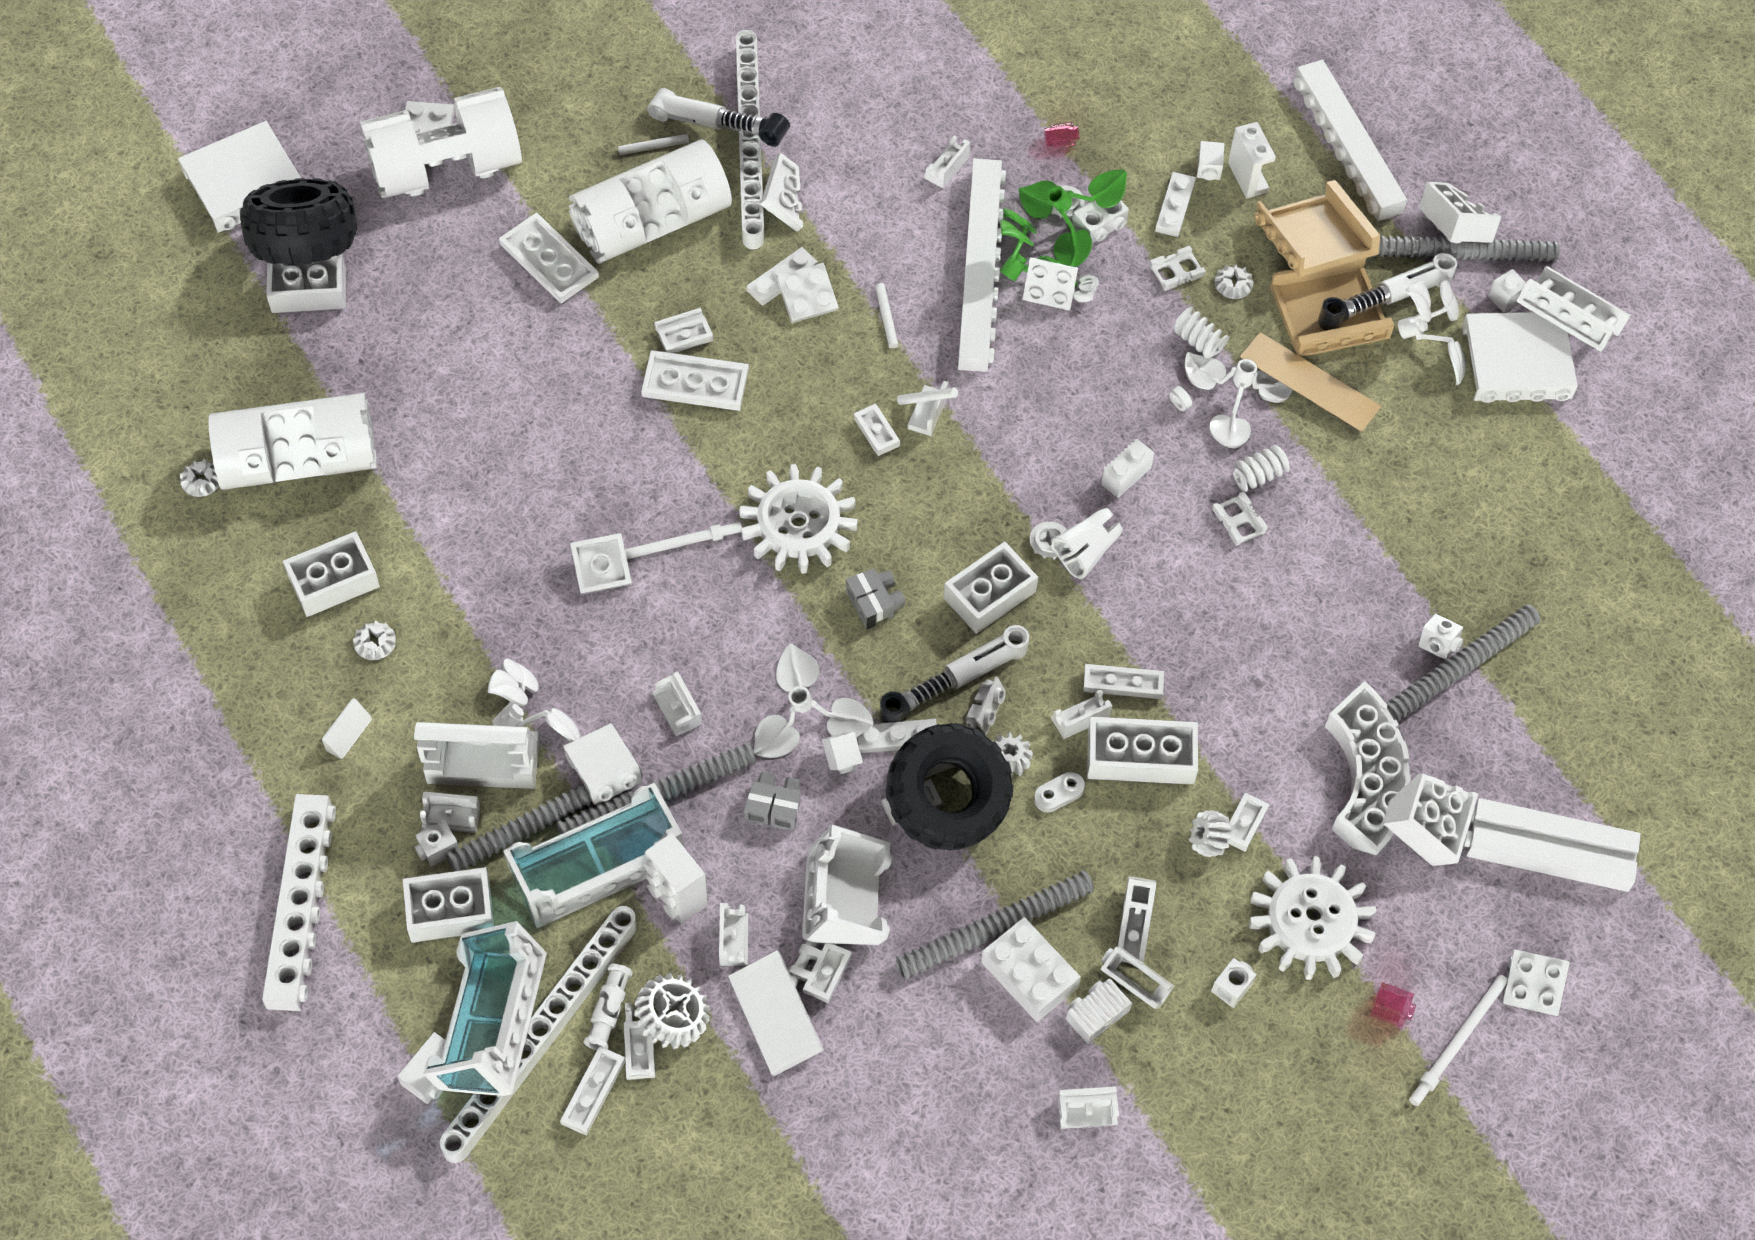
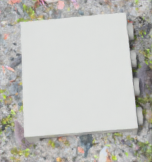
M267 121L178 158L184 176L190 180L211 216L218 233L230 230L235 225L241 223L240 210L243 207L245 197L251 191L257 190L260 186L276 183V181L301 178Z
M1535 312L1466 314L1462 325L1463 335L1468 336L1476 384L1474 401L1490 403L1495 400H1507L1508 402L1532 400L1538 402L1544 399H1556L1558 401L1572 399L1578 385L1567 331Z

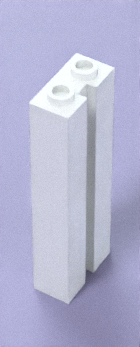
M1478 798L1470 821V831L1467 832L1463 845L1468 847L1466 857L1629 892L1635 883L1637 870L1636 856L1639 852L1641 833Z

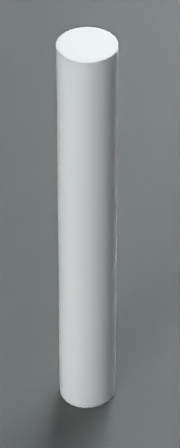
M688 134L628 144L618 146L619 156L681 145L689 143Z
M879 283L875 288L889 348H897L898 341L885 284Z
M954 387L904 394L897 397V402L899 405L956 398L958 390Z

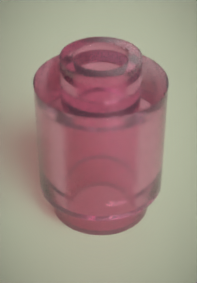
M1072 121L1052 124L1048 128H1044L1047 147L1076 145V140L1080 139L1078 126H1074Z

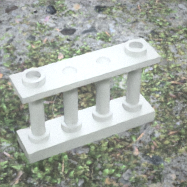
M1548 266L1544 268L1537 282L1532 279L1527 281L1516 301L1600 352L1605 349L1613 334L1616 336L1620 335L1631 316Z

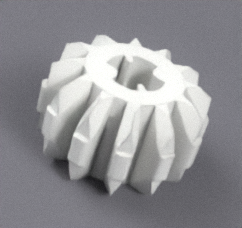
M1011 732L1007 733V738L999 734L995 742L1002 749L1001 752L1005 760L1009 761L1012 771L1011 777L1013 772L1021 776L1023 769H1029L1031 763L1029 760L1033 756V752L1029 750V741L1022 742L1021 734L1016 738H1012Z
M1205 810L1204 813L1199 812L1197 819L1192 820L1193 827L1190 829L1191 837L1189 841L1193 843L1192 850L1207 857L1223 855L1224 848H1229L1228 841L1232 838L1230 836L1232 826L1229 825V817L1213 810Z

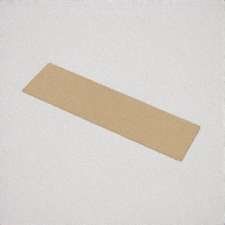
M1259 333L1240 355V358L1253 361L1258 369L1359 431L1365 429L1381 408L1376 402L1263 333Z

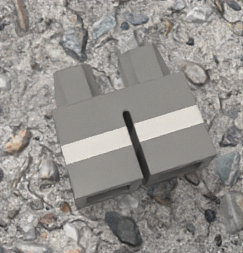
M874 568L846 578L845 591L866 630L876 626L878 621L885 618H894V611L905 606V597L900 590L888 594L886 590L895 586V580L890 570L877 574Z
M761 772L757 782L753 781L744 808L745 821L769 825L771 817V826L795 831L797 814L801 803L799 779L785 778L784 786L779 787L774 786L775 775Z

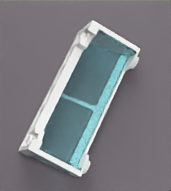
M653 783L636 789L631 798V803L537 846L531 847L528 843L517 842L503 851L507 865L536 928H540L647 879V869L644 866V863H646L645 851L669 834L673 833L683 847L684 841L681 830L657 786Z
M517 921L461 934L457 948V957L465 966L442 1056L441 1058L437 1055L430 1056L423 1073L439 1090L497 1096L513 1093L547 955L544 949Z

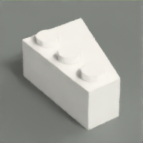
M1426 183L1419 209L1450 242L1493 243L1501 219L1500 215L1497 213L1493 215L1488 214L1484 211L1485 206L1481 203H1477V205L1472 204L1468 201V195L1449 183Z

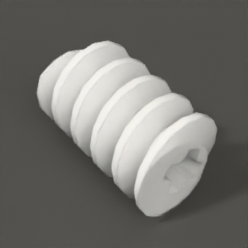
M1193 307L1187 308L1176 320L1174 332L1178 335L1181 334L1183 340H1188L1190 346H1196V350L1203 352L1205 358L1217 355L1229 341V336L1225 335L1223 338H1220L1222 334L1221 329L1213 333L1214 323L1206 327L1208 319L1204 317L1199 321L1200 312L1197 311L1191 315Z
M1272 445L1269 449H1263L1260 453H1254L1251 457H1245L1243 461H1236L1233 465V475L1239 489L1247 492L1248 485L1252 489L1256 488V481L1260 485L1265 484V477L1269 481L1274 479V474L1277 477H1281L1283 475L1282 469L1289 473L1290 465L1285 452L1279 446Z

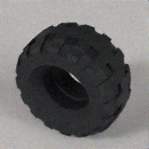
M295 178L294 180L276 181V183L260 186L257 190L251 191L245 197L243 207L240 210V221L245 245H248L254 257L271 264L304 265L339 256L351 247L357 230L356 213L352 197L348 194L347 189L331 180Z
M958 723L937 724L914 734L897 751L887 773L886 798L895 822H898L905 831L904 833L911 839L917 840L924 844V846L932 849L960 850L973 846L987 838L1005 819L1010 809L1011 798L1013 797L1012 771L1009 761L1005 760L1001 752L1002 749L995 741L992 742L987 738L984 732ZM941 763L957 766L967 775L971 783L972 797L970 802L964 809L955 813L943 812L934 807L924 791L926 774L932 767Z

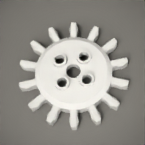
M796 464L790 466V480L782 483L779 482L777 476L771 470L766 472L767 484L771 488L767 493L752 485L748 488V497L760 503L759 507L740 506V518L758 520V524L741 528L743 540L761 536L763 539L754 548V557L759 559L772 549L778 553L775 557V570L781 571L784 567L787 557L798 558V567L801 574L807 573L809 566L807 557L816 554L826 567L831 566L832 557L826 548L832 544L845 552L850 549V541L839 535L838 531H857L858 519L840 517V513L855 509V498L851 497L836 501L834 496L843 489V481L839 478L827 488L820 485L822 480V468L820 467L815 468L810 481L799 479V470ZM786 509H793L794 512H793V513H786L785 510H786ZM817 514L819 517L812 519L810 515ZM795 518H802L806 523L803 526H795L792 524V521ZM786 530L788 533L783 534L779 533V531ZM806 535L812 536L810 538H804Z
M1316 856L1313 857L1310 863V874L1302 875L1299 874L1292 858L1287 859L1284 869L1289 879L1284 883L1274 874L1267 871L1262 881L1275 892L1273 897L1253 892L1250 900L1251 904L1268 909L1267 916L1251 917L1249 921V929L1269 928L1271 936L1265 938L1260 943L1258 948L1260 953L1270 951L1278 945L1286 952L1280 959L1278 969L1284 972L1290 966L1294 957L1305 961L1304 975L1306 980L1312 979L1316 970L1315 962L1321 961L1326 962L1333 978L1338 977L1341 972V965L1336 956L1341 953L1358 965L1364 955L1350 943L1352 938L1372 943L1375 937V932L1357 926L1358 920L1374 918L1377 912L1376 906L1356 907L1354 899L1364 893L1366 888L1364 882L1346 890L1339 884L1344 877L1346 867L1342 864L1338 866L1331 878L1320 875V858ZM1311 891L1316 897L1310 898L1306 893ZM1329 908L1336 909L1338 914H1332ZM1309 909L1317 910L1321 914V919L1317 921L1309 919L1306 911ZM1296 911L1300 914V917L1295 918L1290 912ZM1316 927L1320 928L1323 933L1316 934L1313 929Z

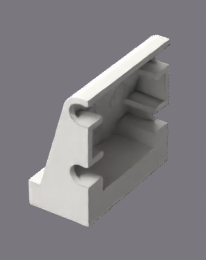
M416 723L414 740H418L417 750L421 762L424 763L423 771L427 784L535 789L540 747L539 732L530 731L528 727Z

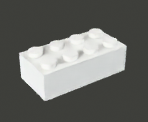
M1090 717L1088 727L1087 779L1194 785L1198 773V722Z

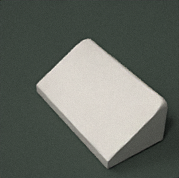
M351 699L322 738L325 750L340 759L344 758L372 720L368 712L356 699Z

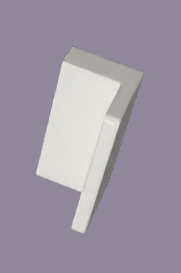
M943 381L940 389H947L949 382ZM924 385L922 392L939 389ZM947 399L917 403L908 423V429L932 436Z

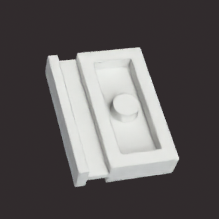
M701 308L654 322L655 330L658 332L659 339L666 353L674 354L713 341V334L705 316L702 314Z

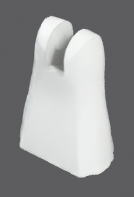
M1109 508L1095 512L1090 517L1051 540L1053 551L1069 573L1078 579H1084L1123 531L1119 522L1106 530L1103 527V524L1113 516Z

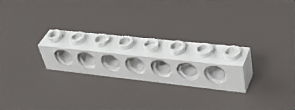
M296 794L262 998L266 1009L301 1011L302 1002L307 1001L308 986L305 985L306 976L311 975L312 959H309L310 949H315L316 933H313L314 923L318 924L320 919V907H317L318 898H322L324 893V882L321 881L322 872H326L328 868V857L325 856L326 847H330L332 842V832L329 831L330 822L335 821L336 808L332 806L329 796ZM311 823H319L315 828H307ZM307 848H315L311 853H303ZM303 873H311L308 878L299 879ZM307 898L305 903L295 904L298 899ZM295 924H303L299 930H291ZM294 949L299 950V952L295 956H287L289 951ZM295 976L290 983H282L285 977Z

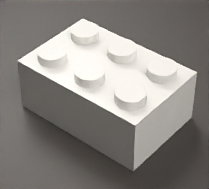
M343 254L331 257V259L304 265L267 263V299L271 313L346 309V266Z
M356 531L283 561L288 578L306 617L380 587L376 571Z
M1003 542L945 582L943 598L977 634L1036 593L1038 576L1006 542Z
M673 833L645 851L646 863H644V866L647 869L646 878L649 881L647 888L655 899L660 897L665 903L663 908L671 919L676 918L680 924H683L708 906L705 873Z
M486 867L403 879L406 923L411 943L461 936L463 933L494 926L490 880Z
M1025 917L985 948L982 953L981 963L1036 1022L1040 1021L1079 987L1081 976Z

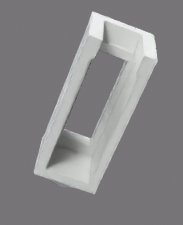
M1116 946L1114 950L1110 948L1101 960L1104 965L1100 970L1154 1009L1161 1007L1175 987L1122 947ZM1124 959L1160 984L1153 995L1117 970Z

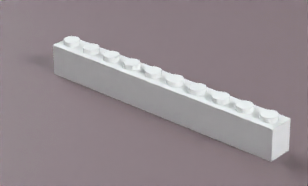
M973 158L958 370L988 372V363H993L994 348H990V342L995 343L996 328H991V322H996L997 308L992 307V303L997 302L998 288L994 287V282H999L1000 268L995 267V262H1000L1001 248H996V243H1001L1002 238L1001 228H998V223L1003 219V209H999V204H1004L1005 193L1004 189H1000V185H1005L1006 170H1001L1002 160Z

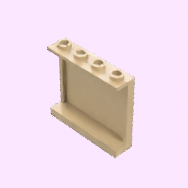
M1336 180L1326 182V192L1324 195L1275 209L1267 210L1261 201L1257 202L1256 224L1261 226L1268 240L1274 243L1279 254L1284 256L1288 261L1289 267L1294 269L1299 277L1378 255L1380 234Z
M1366 258L1299 277L1294 269L1273 273L1270 288L1297 355L1303 357L1390 339L1394 323L1392 318L1385 319L1380 305L1378 307L1373 306L1372 309L1368 308L1367 311L1362 310L1360 314L1356 313L1355 316L1344 321L1341 328L1326 331L1318 324L1322 304L1327 298L1337 297L1344 300L1372 289L1364 268Z

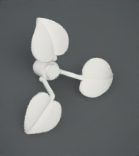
M1447 280L1441 282L1440 294L1444 307L1431 313V299L1425 283L1421 281L1415 282L1405 292L1413 299L1419 314L1398 321L1400 335L1403 339L1416 336L1417 340L1428 339L1447 342L1456 377L1455 385H1459L1466 372V360L1460 343L1458 341L1454 342L1451 337L1423 334L1424 331L1428 330L1427 322L1432 317L1447 311L1450 321L1458 319L1459 307L1451 285Z
M1187 352L1185 372L1193 385L1201 389L1211 390L1215 387L1216 383L1222 385L1233 376L1234 384L1239 388L1231 417L1224 414L1217 415L1212 418L1209 425L1211 435L1223 446L1238 448L1244 445L1250 437L1251 428L1249 423L1244 419L1235 418L1245 388L1252 384L1254 389H1259L1258 392L1261 398L1274 403L1287 400L1293 389L1262 370L1256 372L1257 365L1251 360H1240L1237 367H1232L1231 371L1226 375L1225 366L1217 359L1212 357L1205 358L1204 356Z
M789 644L780 657L776 678L779 686L784 691L789 692L788 698L792 705L790 708V719L787 723L786 719L780 715H771L764 718L759 723L755 732L754 753L762 758H779L790 754L797 747L800 740L799 732L791 727L795 720V713L807 712L811 707L830 717L827 722V729L831 736L844 732H855L857 739L864 732L871 729L874 722L870 712L854 699H837L832 705V713L817 704L806 687L812 686L817 681L820 672L819 665L810 654L793 644Z
M505 659L502 662L503 670H496L491 676L488 693L502 696L510 702L492 720L493 725L523 727L527 723L545 717L547 723L570 742L579 739V730L573 720L558 709L552 708L550 712L544 710L523 720L524 712L519 706H525L528 702L524 691L527 689L531 693H536L539 688L538 682L527 668L510 659Z

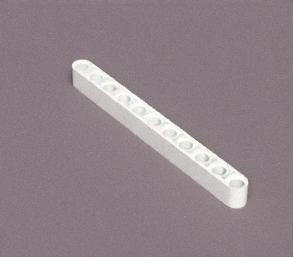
M742 30L736 35L738 113L740 112L742 115L747 114V117L749 115H752L753 118L755 116L760 117L757 36L751 30ZM740 131L742 240L745 247L758 249L764 244L763 206L760 205L763 197L761 139L754 134Z
M620 906L611 912L532 1016L523 1051H529L531 1054L520 1061L513 1093L505 1096L474 1093L443 1133L440 1139V1147L447 1161L459 1163L468 1156L608 970V966L615 961L637 930L635 913L631 908ZM623 919L630 921L626 926H619L617 924ZM605 941L614 942V944L609 948H604L601 946V944ZM590 962L598 964L597 967L592 970L584 968L585 965ZM573 984H578L581 986V988L575 992L567 990L568 987H570ZM556 1006L565 1008L559 1014L551 1013V1010ZM544 1028L548 1030L543 1036L534 1035L537 1029ZM486 1079L478 1087V1089L496 1090ZM488 1096L496 1097L493 1104L485 1105L482 1103ZM468 1120H479L478 1124L475 1127H465V1124ZM451 1143H461V1147L458 1150H447Z

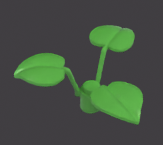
M1116 169L1098 175L1088 186L1091 197L1074 193L1072 190L1066 192L1061 186H1057L1054 182L1047 180L1019 188L1021 203L1027 213L1033 218H1047L1051 214L1053 207L1063 216L1071 233L1060 235L1054 244V255L1063 265L1071 267L1081 265L1087 259L1092 249V238L1089 232L1085 229L1075 232V228L1066 214V211L1072 206V198L1089 202L1096 200L1097 205L1102 208L1113 207L1121 201L1125 194L1127 173L1125 170Z
M1003 208V217H1010L1019 223L1023 232L1019 231L1014 225L1004 219L1000 222L1002 235H1010L1019 239L1013 253L1000 269L1005 276L1016 281L1022 271L1028 272L1029 264H1025L1027 259L1018 252L1023 242L1032 247L1034 246V243L1026 234L1028 230L1036 234L1037 230L1030 222L1017 213ZM1041 255L1037 258L1040 260L1062 264L1061 262L1047 255Z

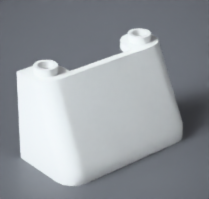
M831 825L812 844L806 860L802 932L805 940L815 943L879 945L888 938L890 927L887 925V920L878 917L879 875L884 870H887L892 862L890 842Z

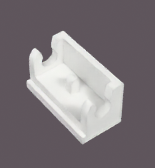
M954 135L949 141V146L935 163L927 166L923 178L944 188L968 160L970 141L964 139L960 146L956 142V135Z
M678 671L654 684L656 690L652 692L675 736L702 725L701 712Z
M1102 690L1095 692L1094 697L1062 712L1060 709L1053 712L1051 719L1063 739L1087 729L1090 717L1110 718L1112 704L1109 700L1103 701Z
M423 792L422 801L424 808L423 811H420L422 828L428 825H436L445 820L451 831L476 833L481 809L478 797Z
M720 903V966H748V913H746L745 906L742 904L739 905V909L733 910L730 909L728 903Z
M1116 1086L1059 1090L1057 1101L1060 1129L1114 1126L1118 1124L1117 1116H1119Z

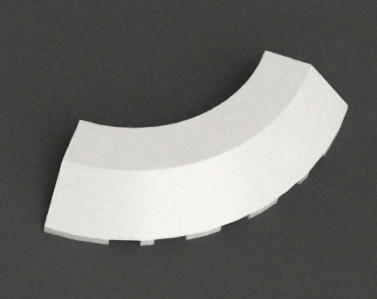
M1364 681L1329 714L1325 724V728L1335 737L1343 749L1351 772L1349 802L1336 817L1331 830L1353 849L1377 855L1394 834L1383 824L1389 802L1411 781V774H1409L1408 749L1398 729L1399 724L1397 720L1392 718L1387 710V704L1378 693Z

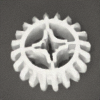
M671 973L667 974L664 978L659 975L654 980L647 981L645 987L639 991L634 1005L637 1007L634 1016L640 1018L637 1022V1027L646 1028L643 1036L649 1034L653 1036L652 1044L660 1040L662 1048L667 1047L669 1043L673 1050L678 1048L680 1044L685 1048L691 1042H696L700 1034H703L706 1030V1024L710 1018L707 1015L710 1006L703 1003L707 1000V995H699L701 986L693 988L691 986L692 979L684 982L682 974L678 975L675 979ZM654 1007L657 1009L659 1016L656 1015Z

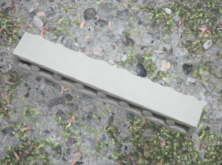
M1324 60L1298 67L1296 77L1294 78V86L1297 91L1302 93L1306 107L1312 110L1316 124L1322 127L1326 141L1331 143L1335 149L1336 158L1344 164L1348 178H1352L1358 195L1360 197L1363 196L1368 212L1374 215L1377 222L1403 214L1407 198Z

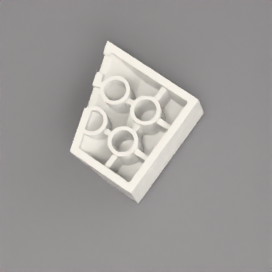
M1423 773L1418 774L1390 800L1383 824L1432 866L1458 863L1478 793L1466 792L1459 786H1450L1440 779Z

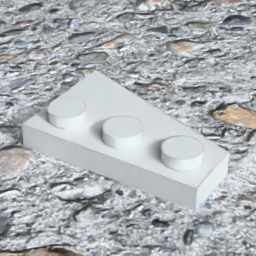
M779 153L774 158L760 205L793 230L799 231L803 228V220L799 219L802 205L798 201L797 193L800 190L799 166L782 153Z

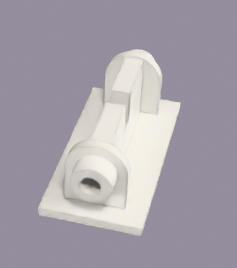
M995 677L994 681L985 680V682L981 683L974 700L982 704H972L965 718L967 727L973 729L978 726L985 735H987L990 726L994 724L997 710L1005 700L1006 691L998 677Z

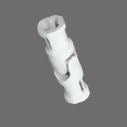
M610 964L608 966L609 975L606 984L601 987L599 1000L591 1018L592 1026L588 1037L583 1042L585 1046L591 1049L598 1050L599 1046L608 1050L609 1045L607 1041L611 1029H614L621 1009L620 1004L624 1001L626 995L624 989L628 978H631L633 974L631 969L619 964Z

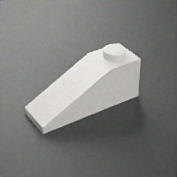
M1128 876L1118 947H1122L1143 963L1157 883L1155 880ZM1124 959V960L1122 961V962H1125V963H1130V962H1128L1126 959Z

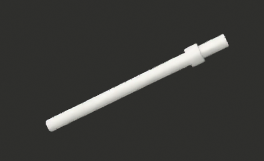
M740 522L724 526L718 524L710 526L708 530L625 549L626 558L631 559L710 539L713 541L721 540L723 536L742 532V526Z
M1499 975L1430 1071H1426L1420 1078V1085L1409 1098L1413 1105L1419 1106L1427 1093L1433 1091L1438 1085V1078L1507 985L1508 979L1505 976Z

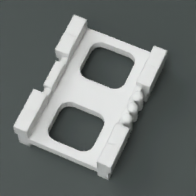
M1191 246L1179 249L1177 254L1169 255L1166 258L1160 256L1150 260V269L1154 272L1164 291L1175 288L1182 283L1185 284L1189 280L1193 281L1204 277L1206 272L1204 267H1200L1192 254ZM1190 259L1196 269L1185 272L1179 263ZM1168 267L1172 270L1175 277L1163 280L1158 271Z
M1244 491L1240 492L1239 496L1226 502L1213 504L1214 513L1220 522L1223 521L1224 527L1229 531V536L1236 546L1266 533L1267 525L1261 516L1257 517V513H1255L1251 506V501ZM1237 503L1242 513L1230 517L1224 510V507ZM1244 523H1250L1255 532L1244 537L1236 527Z

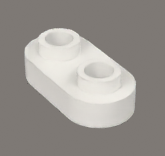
M1067 772L1041 785L1035 792V805L1043 812H1053L1075 801L1084 792V780L1077 773ZM1074 782L1076 786L1070 787L1067 783ZM1051 794L1053 798L1047 799L1044 795Z

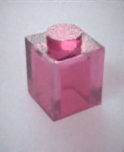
M1382 982L1377 991L1370 1016L1402 1028L1406 1019L1411 1021L1416 1008V1005L1412 1004L1414 993Z

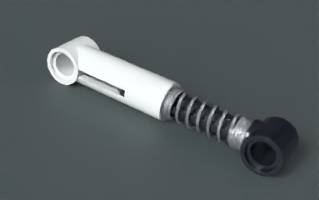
M666 88L659 89L647 107L649 115L662 122L667 121L669 118L718 130L726 128L739 132L742 131L743 133L748 132V134L759 136L765 144L771 147H777L790 128L789 120L779 113H771L769 117L764 118L758 116L753 118L752 115L747 117V114L742 115L740 112L736 114L733 111L731 113L724 106L676 96Z
M1440 253L1434 257L1432 262L1379 282L1376 288L1356 294L1354 297L1351 296L1349 299L1327 298L1322 304L1318 324L1326 331L1341 328L1344 321L1355 316L1356 313L1360 314L1362 310L1367 311L1368 308L1378 307L1379 304L1389 305L1409 297L1410 295L1405 290L1415 282H1424L1427 289L1434 286L1440 287L1441 282L1447 280L1450 284L1457 267V261L1450 254Z
M1020 625L1009 626L1003 635L946 665L941 674L936 673L935 678L930 677L929 681L924 680L923 684L918 683L917 687L911 688V691L905 690L902 693L891 691L886 693L880 700L881 721L883 723L903 722L906 715L910 714L916 707H919L920 703H926L925 700L927 699L932 700L933 696L938 697V693L944 694L946 689H959L1012 659L1017 660L1024 657L1028 650V631ZM1011 641H1018L1021 644L1015 645ZM889 707H896V708H898L899 710H898V711H889L888 708H889Z

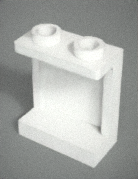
M1258 122L1235 128L1228 164L1246 199L1268 193L1269 186L1261 169L1262 165L1274 162L1276 158Z
M612 723L563 746L571 769H575L590 793L594 805L607 801L643 782L638 764Z

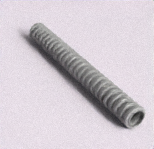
M1380 236L1378 255L1379 257L1386 255L1387 258H1390L1392 255L1395 258L1399 256L1402 258H1406V256L1414 258L1416 256L1418 259L1422 256L1428 259L1430 256L1434 259L1437 254L1447 253L1456 260L1461 257L1462 260L1467 258L1469 260H1474V258L1481 260L1484 258L1485 261H1488L1491 258L1492 261L1497 259L1499 261H1504V259L1511 261L1514 259L1515 262H1518L1521 259L1522 262L1527 260L1529 262H1534V260L1541 262L1544 260L1545 263H1548L1551 260L1552 263H1556L1559 258L1560 247L1557 241L1552 243L1545 241L1543 243V241L1539 240L1536 243L1534 240H1531L1528 243L1527 240L1522 242L1520 240H1515V242L1508 240L1505 242L1504 239H1501L1498 242L1497 239H1494L1493 243L1464 241L1453 243L1448 239L1445 240L1444 237H1441L1440 240L1437 237H1433L1431 240L1429 237L1425 239L1418 237L1415 239V237L1411 236L1408 239L1407 236H1404L1400 239L1399 236L1395 238L1392 236L1387 238Z
M1524 605L1516 613H1512L1510 617L1505 618L1504 621L1488 630L1486 634H1482L1480 638L1475 639L1474 642L1464 647L1462 651H1458L1456 655H1452L1450 659L1445 660L1444 663L1432 669V672H1428L1426 676L1421 677L1413 685L1408 686L1407 689L1395 695V698L1385 702L1392 718L1399 723L1401 719L1410 715L1413 710L1415 711L1419 706H1423L1425 702L1430 701L1438 693L1443 692L1444 689L1454 684L1456 680H1460L1462 676L1467 675L1468 672L1478 667L1480 663H1484L1486 659L1497 654L1504 646H1508L1510 642H1514L1516 638L1521 637L1522 634L1540 623L1539 613L1531 605Z
M745 742L742 747L737 745L735 750L730 748L728 753L723 751L720 753V756L714 755L711 760L707 758L704 763L701 761L697 762V766L692 764L689 766V769L683 768L682 772L676 771L673 776L669 774L666 776V779L659 778V782L652 781L651 784L655 783L663 799L669 801L671 796L676 798L679 796V793L685 794L688 789L690 791L694 790L695 786L698 788L702 787V783L709 784L711 779L716 781L718 780L717 777L723 778L726 773L730 775L733 773V770L739 771L742 766L744 768L748 767L749 763L752 765L756 764V756L751 745ZM629 791L626 796L621 794L619 799L614 797L612 802L605 801L604 805L598 804L595 809L591 807L588 809V812L581 811L579 816L574 814L572 819L567 817L565 822L558 821L557 829L559 834L566 833L630 804L634 792Z
M578 785L576 790L570 789L568 794L564 792L560 798L556 796L553 798L554 801L548 800L546 805H539V809L533 808L531 813L525 812L523 817L517 816L515 821L509 820L507 825H500V829L494 828L492 833L488 831L485 833L486 836L482 837L480 835L477 837L478 840L474 841L472 839L468 845L464 843L462 845L463 848L459 849L457 847L454 849L455 852H447L446 857L453 871H461L463 868L467 870L469 865L475 866L477 861L483 862L484 857L490 858L492 853L498 854L500 849L506 850L507 846H511L515 841L521 842L523 837L527 839L531 833L535 835L538 833L537 830L543 831L545 826H552V822L555 821L557 823L560 821V818L563 817L565 819L568 817V814L574 815L576 810H583V806L589 807L592 800L586 786Z
M1084 870L1080 871L1079 875H1072V879L1069 877L1065 878L1064 882H1057V886L1054 884L1050 885L1049 889L1044 888L1041 893L1035 892L1034 896L1029 895L1026 900L1020 899L1018 904L1013 902L1011 907L1005 906L1003 911L998 909L996 914L990 913L988 918L983 916L981 921H973V925L968 923L966 928H958V932L953 930L950 932V935L944 934L942 939L936 938L934 943L929 941L927 946L921 945L919 950L914 948L912 953H904V957L897 956V967L905 979H909L911 974L916 976L918 971H926V967L933 968L935 963L937 965L941 964V960L948 961L950 956L954 958L957 956V953L963 954L965 949L969 951L973 945L978 947L980 942L986 943L988 938L993 940L995 935H1003V931H1008L1024 917L1031 922L1033 917L1036 919L1040 918L1041 914H1048V910L1055 911L1056 907L1061 908L1064 903L1070 904L1071 900L1076 901L1079 899V896L1085 897L1086 893H1093L1094 885L1092 879Z

